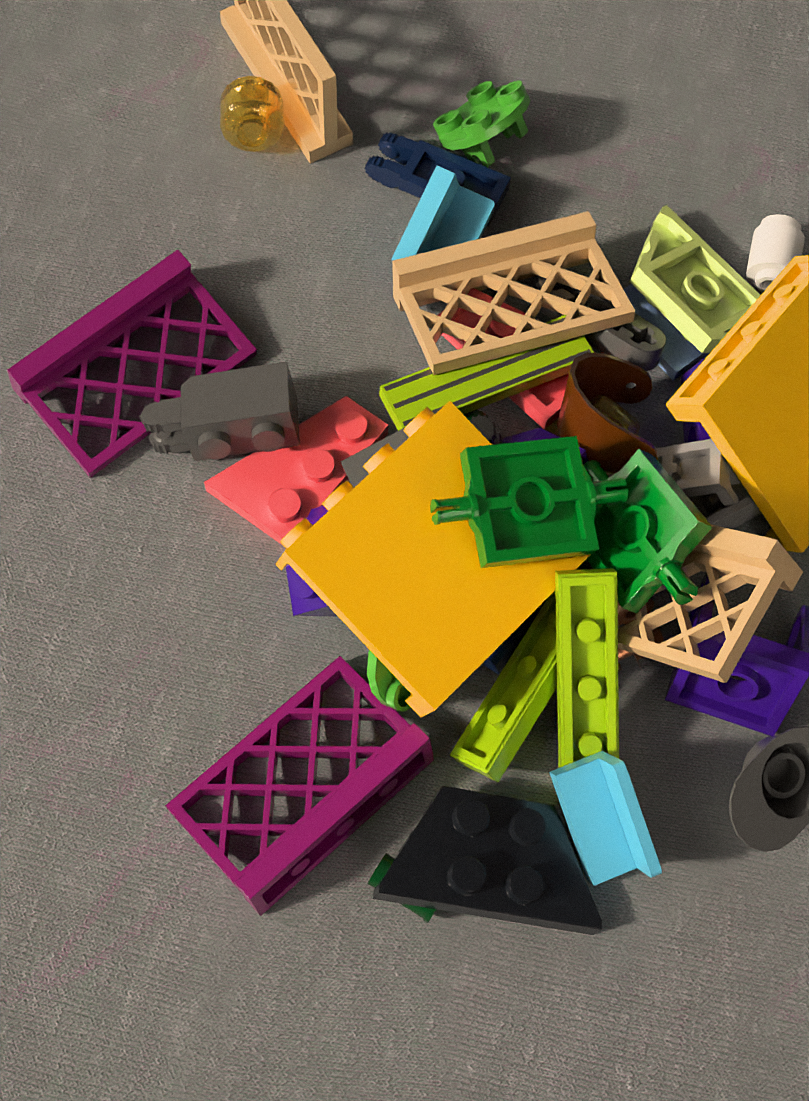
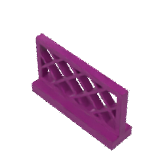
M176 250L7 369L12 389L25 404L28 403L91 478L151 433V431H146L142 422L120 419L123 395L154 398V402H160L161 399L181 397L180 390L162 388L165 364L196 368L195 376L201 375L202 369L211 370L209 373L235 370L255 357L257 349L191 273L189 261L179 250ZM190 292L203 307L201 323L170 319L172 304ZM165 310L164 318L155 317ZM208 314L216 324L207 323ZM141 326L163 329L160 353L129 349L131 333ZM169 330L199 333L197 357L167 354ZM206 334L228 337L239 351L225 361L203 358ZM123 340L122 348L113 347ZM99 356L121 359L118 383L87 380L89 363ZM135 360L158 363L156 387L125 384L127 361ZM81 370L80 379L70 378L75 373ZM56 387L78 389L75 414L52 412L41 398ZM85 390L116 394L113 419L82 415ZM62 423L73 424L72 435ZM81 425L112 429L110 445L92 459L78 444ZM119 430L129 431L117 440Z
M339 656L165 806L242 893L245 900L262 916L434 761L431 741L415 723L410 725L395 709L381 704L371 692L370 685ZM339 678H342L354 690L353 708H322L323 692ZM362 698L372 708H362ZM313 702V708H306ZM291 720H312L310 746H279L281 728ZM321 720L352 721L351 746H319ZM361 721H386L397 732L381 747L359 746ZM270 739V746L263 745ZM248 757L268 758L266 784H235L237 767ZM278 758H309L307 785L276 784ZM318 758H350L349 776L339 785H316ZM358 758L367 759L358 767ZM226 777L225 784H218L222 779ZM204 795L224 796L221 823H196L186 811ZM234 796H265L262 824H231ZM274 797H306L305 815L295 824H272ZM315 797H324L315 805ZM208 835H220L219 848ZM230 835L261 836L260 855L242 871H239L228 859ZM271 836H280L270 845Z

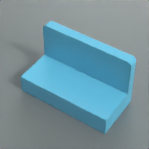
M436 166L391 260L480 239L494 212V201L460 186L455 173Z
M600 751L549 772L583 871L589 883L595 886L636 868L650 878L662 874L654 845L624 761L604 751Z

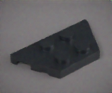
M442 786L422 814L423 816L419 823L409 834L400 848L397 857L373 891V899L589 935H594L602 930L601 917L554 805L455 787Z

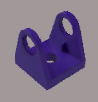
M707 572L705 573L699 588L710 583ZM714 600L690 611L689 618L692 628L712 618ZM803 605L798 611L790 629L786 645L756 635L752 636L731 676L742 677L746 680H736L730 677L727 683H723L674 667L665 700L769 736H774L809 677V606ZM724 631L697 644L700 657L712 661L715 660L726 640Z

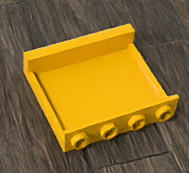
M809 255L795 256L665 404L676 421L700 422L772 527L764 537L777 539L786 551L803 553L809 546Z
M451 401L446 403L436 414L426 407L404 428L403 431L409 438L402 445L394 450L387 443L365 463L363 468L369 475L357 486L354 487L346 480L326 498L322 505L328 512L314 525L307 518H304L280 541L286 550L276 563V566L281 571L289 564L411 693L405 702L420 718L435 711L555 591V571L576 570L590 556L583 555L481 568L475 535L467 520L440 523L438 525L433 523L432 516L435 513L430 511L432 499L464 497L465 481L460 453L467 447L492 445Z

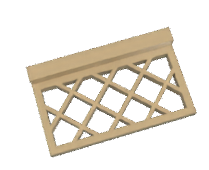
M234 0L235 5L221 10L222 26L309 163L311 164L353 145V132L337 109L336 74L288 1Z
M589 211L392 261L394 300L399 311L405 310L433 375L634 322L635 309L595 239L596 223ZM589 262L594 269L590 277L566 270V268ZM535 276L546 278L540 290L516 282ZM556 282L581 290L575 302L550 294ZM472 288L479 291L489 288L498 291L491 303L467 295ZM590 294L611 301L615 308L600 312L586 307L584 304ZM508 295L532 303L525 316L501 307ZM439 301L448 303L441 316L419 308V306ZM541 307L566 315L563 322L552 325L535 319ZM458 308L482 316L475 328L451 320ZM492 320L517 328L513 335L503 338L485 333ZM442 333L466 341L463 348L440 354L436 346V342Z
M712 525L713 528L685 558L681 567L688 577L700 571L707 572L710 583L699 588L696 596L689 594L693 600L687 604H677L672 596L673 602L649 614L647 613L646 605H644L638 613H635L637 620L618 629V649L727 683L778 589L793 591L803 571L777 539ZM586 559L577 569L585 570L593 569V567ZM746 583L756 585L748 601L729 609L725 596L726 593ZM662 585L654 594L666 589V587ZM715 599L719 615L692 628L688 612ZM618 603V613H619V612H621V611H623V610H625V609H623V608L620 606V604ZM677 618L681 633L660 644L655 643L652 630ZM724 631L726 640L715 660L712 661L700 657L697 644Z

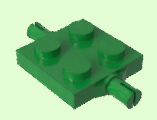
M577 436L467 447L460 453L465 481L464 497L432 499L430 511L435 513L432 516V521L435 525L467 520L475 535L480 567L489 568L593 554L599 550L594 524L596 505L626 502L628 489H622L627 485L624 478L591 481L590 475L582 464Z
M638 449L625 466L610 477L597 460H591L583 464L588 470L587 472L592 482L624 478L627 483L622 488L628 489L626 502L596 505L594 524L599 550L587 558L593 569L614 568L617 571V595L620 606L623 609L638 613L662 585L667 588L677 604L683 605L692 601L693 598L689 594L696 596L698 594V587L690 580L681 567L685 558L713 528L712 525L650 453Z

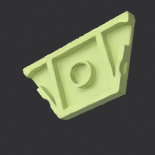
M667 205L661 208L653 221L629 282L645 297L650 305L658 309L681 332L687 341L692 343L701 353H711L760 297V294Z

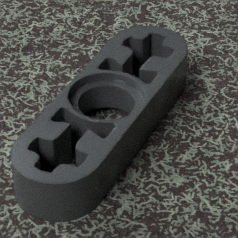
M539 276L535 289L540 290L546 278ZM556 282L550 294L575 302L581 290ZM590 294L584 306L600 312L615 308L611 301ZM544 307L540 309L541 313L552 320L564 315ZM636 313L634 322L584 335L589 344L604 354L629 361L645 371H650L658 366L666 344L665 334L658 327Z

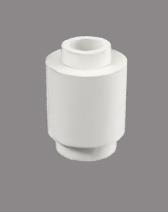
M780 214L770 215L764 218L760 226L754 231L746 278L750 284L762 293L795 256H802L805 237L801 231V224L795 218Z

